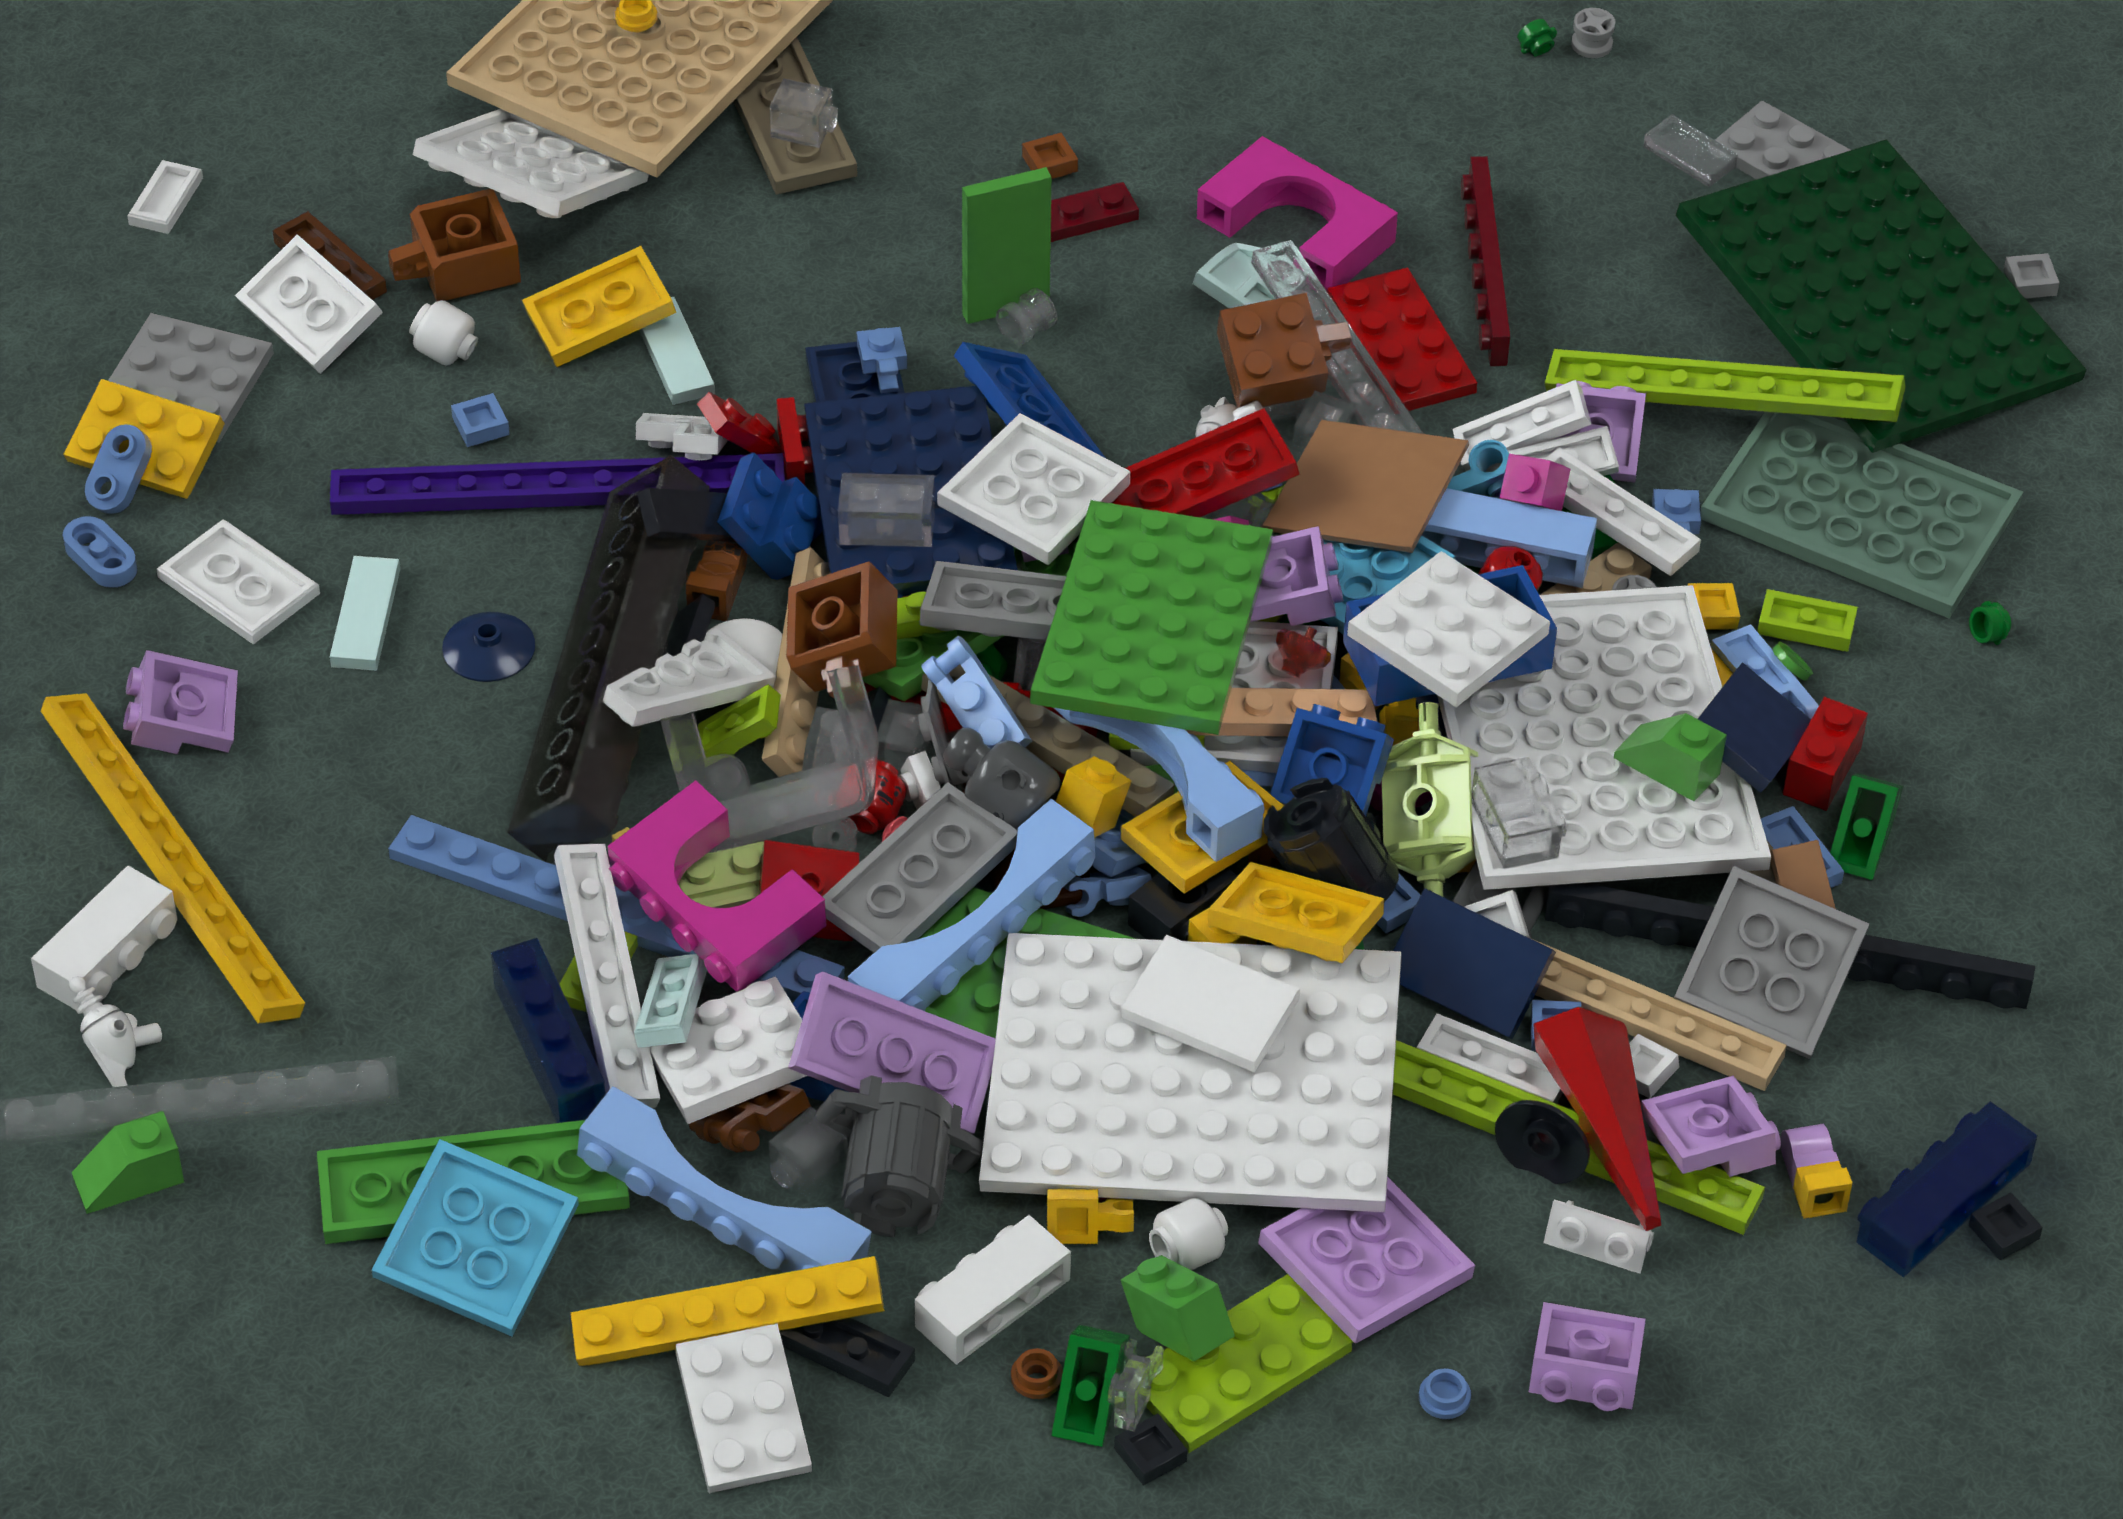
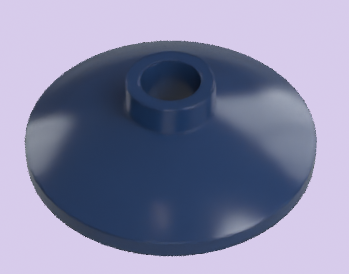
M500 612L477 613L463 618L449 629L443 640V657L447 665L464 678L480 682L499 681L519 673L529 664L535 652V638L527 624L515 616Z

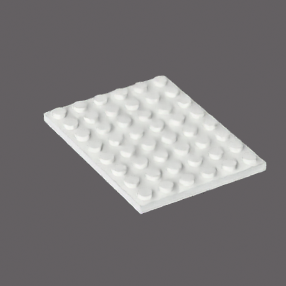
M1693 585L1539 595L1557 627L1552 669L1488 682L1457 707L1437 695L1447 738L1478 752V757L1470 756L1473 847L1483 890L1730 873L1733 866L1745 871L1769 870L1771 853L1751 785L1724 762L1721 765L1720 775L1695 801H1692L1614 759L1616 749L1641 724L1684 713L1697 719L1722 688Z
M1008 933L979 1176L980 1191L1047 1195V1189H1098V1197L1176 1202L1198 1198L1206 1203L1385 1212L1401 971L1400 951L1354 949L1343 963L1337 961H1325L1315 955L1290 948H1278L1274 945L1184 941L1300 988V999L1257 1070L1252 1072L1121 1018L1120 1007L1163 940Z

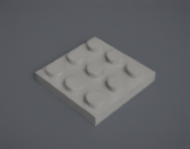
M150 313L108 381L220 415L225 423L217 440L220 443L274 354L273 345L271 342Z
M1733 866L1674 998L1786 1044L1787 1050L1811 1059L1870 924Z

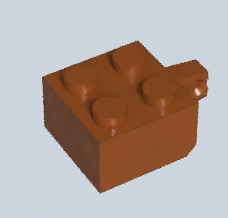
M493 189L418 205L410 213L413 242L388 251L389 266L395 281L426 277L436 301L451 300L521 283L518 243Z
M1307 293L1220 310L1217 335L1237 408L1253 401H1258L1262 407L1315 397L1321 394L1326 389L1329 373L1326 361L1331 359V353L1349 349L1351 346L1352 338L1348 323L1341 322L1323 325L1322 320H1314Z
M870 561L788 587L786 657L790 668L814 692L827 689V693L832 698H835L840 706L858 702L862 677L896 667L898 590Z

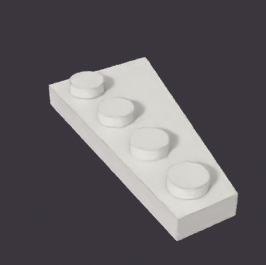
M716 627L707 632L704 641L699 642L693 639L684 644L681 653L673 657L667 653L656 660L655 667L651 669L641 667L607 685L603 702L616 712L624 722L635 727L741 700L768 684L773 688L777 676Z

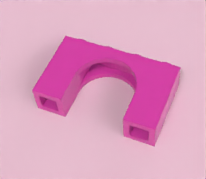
M1263 136L1198 188L1197 219L1229 238L1258 214L1277 206H1301L1322 215L1328 223L1299 247L1298 264L1313 273L1309 284L1327 293L1329 287L1348 283L1395 243L1398 212Z
M695 780L607 846L610 864L608 869L612 873L613 883L621 891L626 892L629 890L640 900L642 909L649 918L655 922L661 920L672 931L674 939L686 952L693 950L704 961L706 969L716 981L720 983L726 981L738 992L745 989L826 926L825 899L793 869L754 899L739 906L713 908L701 905L690 899L678 885L681 877L691 865L730 837L728 809Z

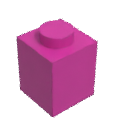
M1509 454L1500 499L1562 511L1571 469L1550 460Z

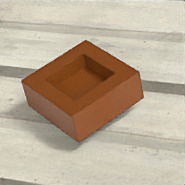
M1061 132L1022 143V157L1031 171L1046 167L1052 179L1078 172V158Z

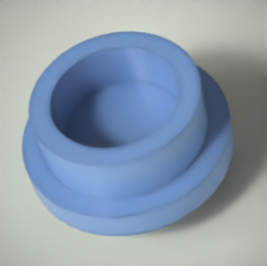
M1435 1370L1420 1385L1419 1402L1422 1408L1433 1417L1453 1419L1462 1415L1470 1405V1387L1464 1377L1455 1370Z

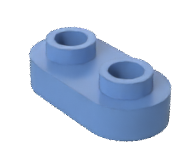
M124 424L116 426L106 435L85 484V496L88 502L99 511L110 514L119 513L131 503L152 453L151 441L144 432L133 425ZM129 440L128 449L125 452L119 453V445L123 441ZM111 481L110 491L106 494H101L102 485Z
M85 516L74 519L66 525L63 530V540L67 555L97 584L104 587H120L134 579L137 573V564L133 549L103 520ZM90 543L89 546H83V544Z

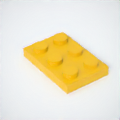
M642 246L522 300L529 318L556 367L677 313L671 297Z
M101 379L63 455L68 462L92 469L109 431L119 425H133L148 436L152 445L151 457L139 484L187 499L225 423L220 415ZM125 440L119 445V453L125 452L128 449L129 440Z
M1231 761L1225 764L1230 768L1232 774L1248 789L1254 790L1264 803L1262 837L1215 862L1186 834V813L1179 791L1121 826V840L1184 894L1268 843L1267 836L1264 833L1265 816L1272 805L1277 811L1284 806Z
M1250 862L1208 909V926L1226 930L1232 935L1247 936L1269 942L1278 948H1290L1315 955L1325 961L1343 963L1383 916L1384 898Z

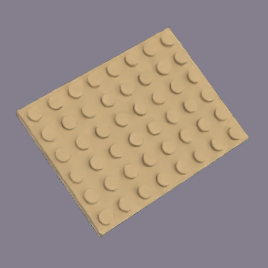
M522 0L446 72L447 83L450 87L658 178L833 0H651L657 9V21L651 28L638 33L624 30L616 23L615 11L619 6L620 0Z

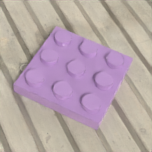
M1388 1177L1385 1212L1301 1208L1262 1229L1258 1242L1355 1344L1472 1279L1475 1264Z

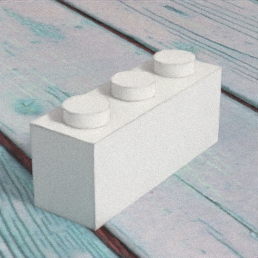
M127 866L31 958L37 988L77 1010L80 1004H75L73 999L78 994L70 990L69 982L73 977L79 976L85 980L86 989L94 987L96 990L94 995H102L104 999L109 993L112 983L126 970L136 968L141 962L144 952L157 939L166 938L174 929L178 919L173 891L132 867Z
M1028 1215L1016 1225H1009L1003 1228L996 1235L993 1242L978 1253H971L965 1256L958 1263L955 1270L940 1281H933L927 1284L919 1292L917 1298H915V1327L957 1365L1070 1280L1071 1251L1034 1218Z

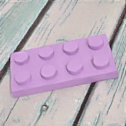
M821 972L815 975L788 1068L846 1091L859 1093L860 1081L871 1075L881 1077L882 1083L908 1082L925 1086L941 1094L952 1105V1108L954 1104L962 1107L961 1129L974 1134L992 1073L996 1039L831 974Z

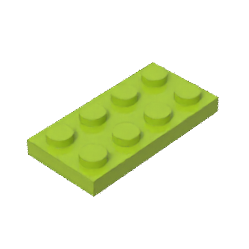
M1288 1274L1228 1310L1227 1313L1235 1336L1201 1358L1192 1361L1174 1350L1166 1348L1126 1373L1125 1384L1153 1415L1158 1413L1186 1447L1188 1453L1352 1351L1353 1341Z

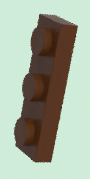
M307 211L273 230L274 243L280 249H283L296 235H299L370 299L374 300L387 292L386 279L310 212Z

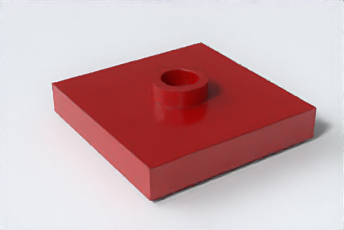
M764 840L761 856L759 894L793 869L823 897L859 864L860 853ZM827 919L826 926L812 936L840 941L853 940L850 935Z

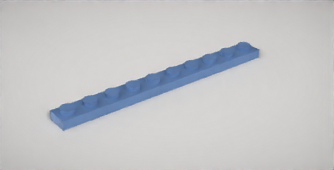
M413 815L409 817L388 848L389 857L392 860L568 921L556 865ZM614 886L624 931L637 936L639 947L668 957L696 954L693 950L691 952L683 950L674 939L672 931L661 920L655 922L649 918L642 909L640 900L630 891L623 892ZM795 949L754 982L765 981L776 976L789 999L795 1001L803 991L811 992L816 974L825 972L843 979L845 977L844 966Z

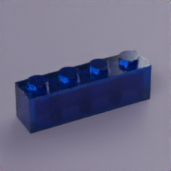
M538 938L491 952L495 989L556 1122L586 1120L606 1095L605 1081Z
M1991 1101L1976 1114L1972 1112L1966 1114L1958 1123L1954 1134L1945 1142L1938 1140L1933 1143L1925 1153L1920 1164L1912 1171L1909 1168L1904 1169L1895 1178L1887 1193L1880 1199L1876 1196L1871 1198L1863 1206L1857 1219L1860 1222L1856 1242L1904 1278L1969 1220L1971 1213L1982 1208L2031 1164L2038 1135Z

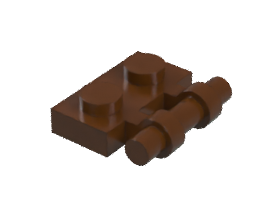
M786 1084L689 1124V1128L696 1133L699 1139L711 1144L721 1142L724 1148L734 1152L754 1151L760 1143L757 1131L764 1129L773 1133L774 1131L783 1130L792 1125L796 1119L795 1117L811 1107L804 1089Z

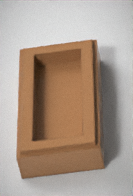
M1818 840L1770 851L1771 865L1776 884L1836 909Z

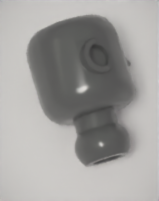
M963 727L949 742L942 755L948 767L956 771H964L970 775L965 788V797L999 819H1002L1016 830L1050 799L1055 800L1061 787L1058 773L1021 744L1015 741L1004 740L990 748L984 744L980 733L971 728Z

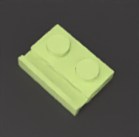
M764 841L707 853L685 871L679 881V887L690 899L701 905L713 908H730L751 901L759 895L761 856Z

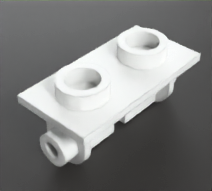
M1554 1199L1543 1243L1639 1274L1641 1273L1646 1251L1650 1250L1654 1232L1651 1230L1645 1231L1641 1223L1638 1226L1574 1206V1202L1570 1200L1565 1203Z

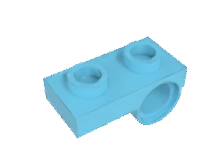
M1485 440L1478 443L1469 454L1468 462L1471 470L1452 477L1447 488L1500 499L1509 455L1507 448L1496 440ZM1502 463L1497 470L1486 472L1491 465Z

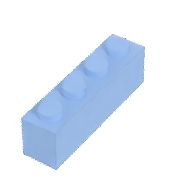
M1446 488L1422 536L1455 555L1456 561L1479 568H1482L1488 556L1496 548L1503 546L1518 547L1528 551L1540 564L1543 572L1542 580L1583 588L1594 549L1597 518Z

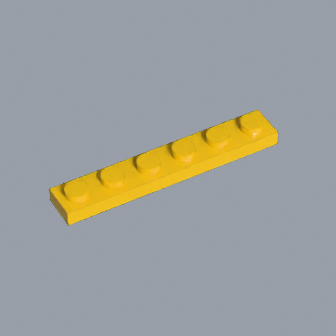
M872 1256L571 1312L576 1361L579 1366L672 1351L676 1350V1344L777 1323L780 1331L883 1312L885 1310L876 1257Z

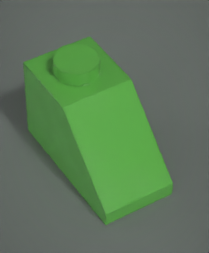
M1684 713L1641 724L1616 749L1614 759L1695 801L1720 775L1727 735Z
M163 1111L114 1126L72 1171V1177L87 1214L184 1183L178 1147Z

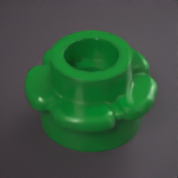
M1537 19L1528 23L1517 35V39L1521 44V52L1523 54L1531 52L1534 57L1549 52L1555 45L1553 39L1557 35V30L1555 27L1550 28L1544 19Z
M1983 602L1980 607L1974 608L1970 614L1969 627L1971 634L1979 643L1994 642L1996 646L2000 645L2002 640L2007 638L2011 629V617L2008 611L1998 602Z

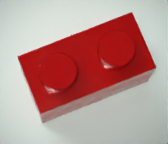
M1824 697L1789 759L1783 795L1827 811L1862 747L1868 713Z

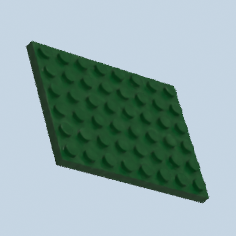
M1887 139L1679 203L1675 216L1801 368L1904 375L1905 391L1897 422L1844 418L1872 453L2063 389L2083 380L2087 369Z

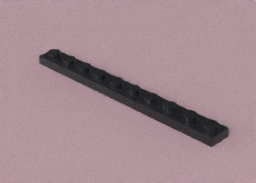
M1587 883L1550 885L1545 920L1557 922L1566 928L1584 927L1605 931L1615 937L1628 935L1653 940L1657 944L1664 946L1676 944L1696 948L1714 907ZM1865 935L1847 977L1854 981L1871 980L1893 984L1902 990L1920 989L1941 993L1951 999L1969 998L1990 1002L2000 1008L2017 1007L2027 1009L2034 980L2035 966Z

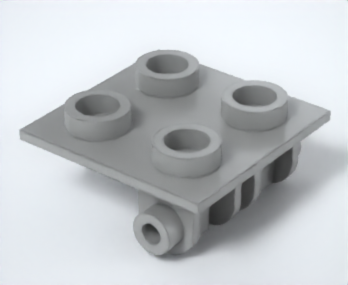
M928 679L926 696L921 697L923 713L918 714L920 730L924 741H932L936 756L931 758L936 781L939 784H946L948 782L956 787L958 784L968 782L970 775L964 771H956L948 767L942 755L949 742L959 730L949 731L936 686Z

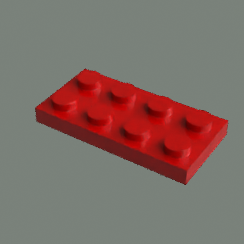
M1408 267L1328 288L1327 300L1340 322L1348 323L1353 344L1395 414L1477 393L1478 382Z
M1265 408L1126 467L1125 469L1130 471V485L1112 503L1180 515L1203 517L1298 476L1300 472L1296 460Z

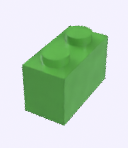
M1160 1255L1143 1261L1137 1267V1270L1121 1279L1136 1328L1142 1334L1186 1358L1196 1361L1235 1336L1218 1284L1165 1256Z

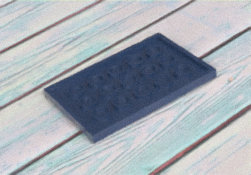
M977 386L804 403L807 433L830 574L870 561L898 590V594L910 596L916 592L927 591L936 561L1018 570L1012 545L937 504V492L992 440L985 398Z

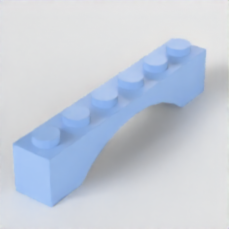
M1054 708L1070 723L1093 727L1117 735L1138 746L1155 759L1172 778L1182 797L1186 813V834L1215 862L1262 837L1264 803L1260 796L1254 790L1248 789L1241 783L1224 762L1218 761L1212 756L1194 734H1189L1185 729Z
M1050 799L1018 827L1016 848L1009 869L997 889L979 908L960 922L934 935L907 943L880 947L848 975V981L925 1011L940 995L950 993L956 987L960 978L975 964L980 965L990 957L994 948L1008 936V933H1018L1031 914L1042 905L1052 903L1059 895L1061 888L1076 875L1081 876L1089 870L1095 859L1094 829L1053 799Z
M612 1086L579 1129L577 1156L582 1158L589 1167L599 1172L605 1171L626 1183L636 1194L649 1196L662 1203L680 1219L692 1220L711 1231L721 1242L738 1246L755 1256L762 1265L769 1269H778L786 1273L867 1258L872 1231L829 1207L793 1208L773 1206L744 1198L715 1184L699 1173L676 1150L663 1130L655 1109Z

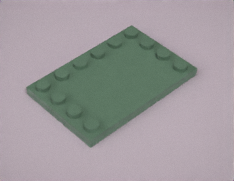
M1765 412L1702 504L1700 516L1703 521L1950 619L2020 507L2023 491L1902 444L1872 453L1848 423L1833 417Z

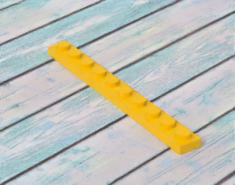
M88 694L45 697L40 712L160 884L173 891L176 907L256 1022L259 1024L300 1018L305 1006L304 1000Z

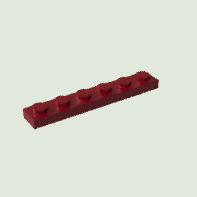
M1488 156L1470 157L1469 174H1462L1461 197L1462 200H1470V204H1465L1464 217L1465 229H1473V233H1469L1468 236L1469 259H1477V263L1472 264V288L1481 290V293L1476 294L1475 312L1476 319L1484 320L1485 323L1480 324L1479 346L1481 351L1488 350L1490 366H1507L1510 329Z

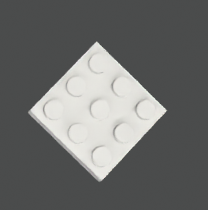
M1019 413L937 492V504L1049 565L1080 535L1090 501L1112 503L1130 485V471Z
M1441 551L1348 622L1347 635L1457 707L1549 634L1550 621Z
M776 976L765 981L754 982L743 990L720 999L709 1000L696 1008L686 1042L649 1047L652 1061L687 1124L807 1076L788 1068L802 1018Z

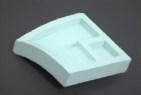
M1233 243L1218 252L1196 273L1192 284L1226 307L1234 308L1300 294L1309 284L1313 273L1274 252L1247 244Z

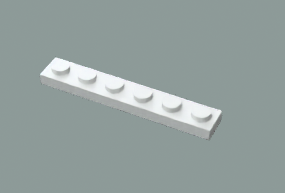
M605 843L558 845L554 859L604 1094L606 1095L614 1086L649 1107L656 1108L660 1100V1093L650 1048H638L634 1035L641 1006L612 873L608 869L610 864Z

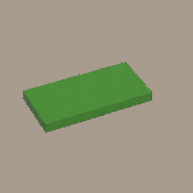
M1046 167L962 187V314L967 324L1050 304L1052 177Z

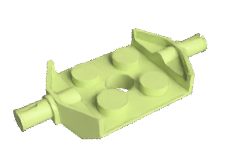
M1426 702L1425 704H1418L1419 731L1413 732V737L1392 746L1382 777L1383 845L1399 869L1417 876V881L1422 883L1425 889L1443 897V883H1445V879L1450 878L1476 859L1473 847L1470 756L1478 757V752L1441 736V732L1438 730L1439 704ZM1430 792L1433 798L1432 806L1426 814L1418 816L1415 811L1416 800L1422 793Z

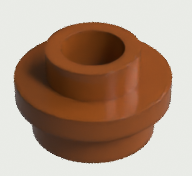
M1038 1348L1030 1349L1022 1353L1014 1362L1011 1369V1382L1015 1390L1021 1395L1031 1399H1043L1059 1390L1063 1369L1059 1361L1049 1351ZM1041 1373L1045 1377L1036 1379L1029 1377V1375Z

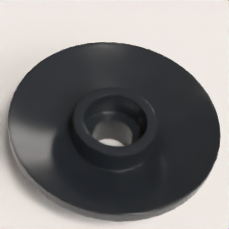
M1523 1100L1508 1105L1496 1121L1495 1137L1497 1144L1505 1158L1515 1168L1538 1174L1554 1184L1574 1181L1585 1171L1590 1160V1147L1587 1138L1578 1124L1560 1109L1539 1101Z

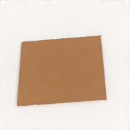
M1321 420L1297 462L1300 475L1287 480L1262 527L1273 529V532L1287 534L1319 526L1323 540L1413 553L1467 451L1469 441Z

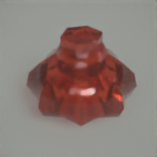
M1308 627L1304 636L1285 628L1277 632L1276 643L1283 657L1282 671L1299 679L1301 674H1304L1306 671L1326 667L1331 661V653L1327 648L1313 640L1317 633L1316 629Z

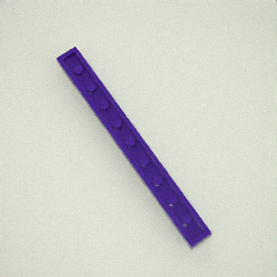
M783 453L757 454L774 471L776 476L784 482ZM746 455L712 456V459L709 460L667 457L331 470L330 508L331 515L639 504L637 493L647 488L728 493L740 458Z

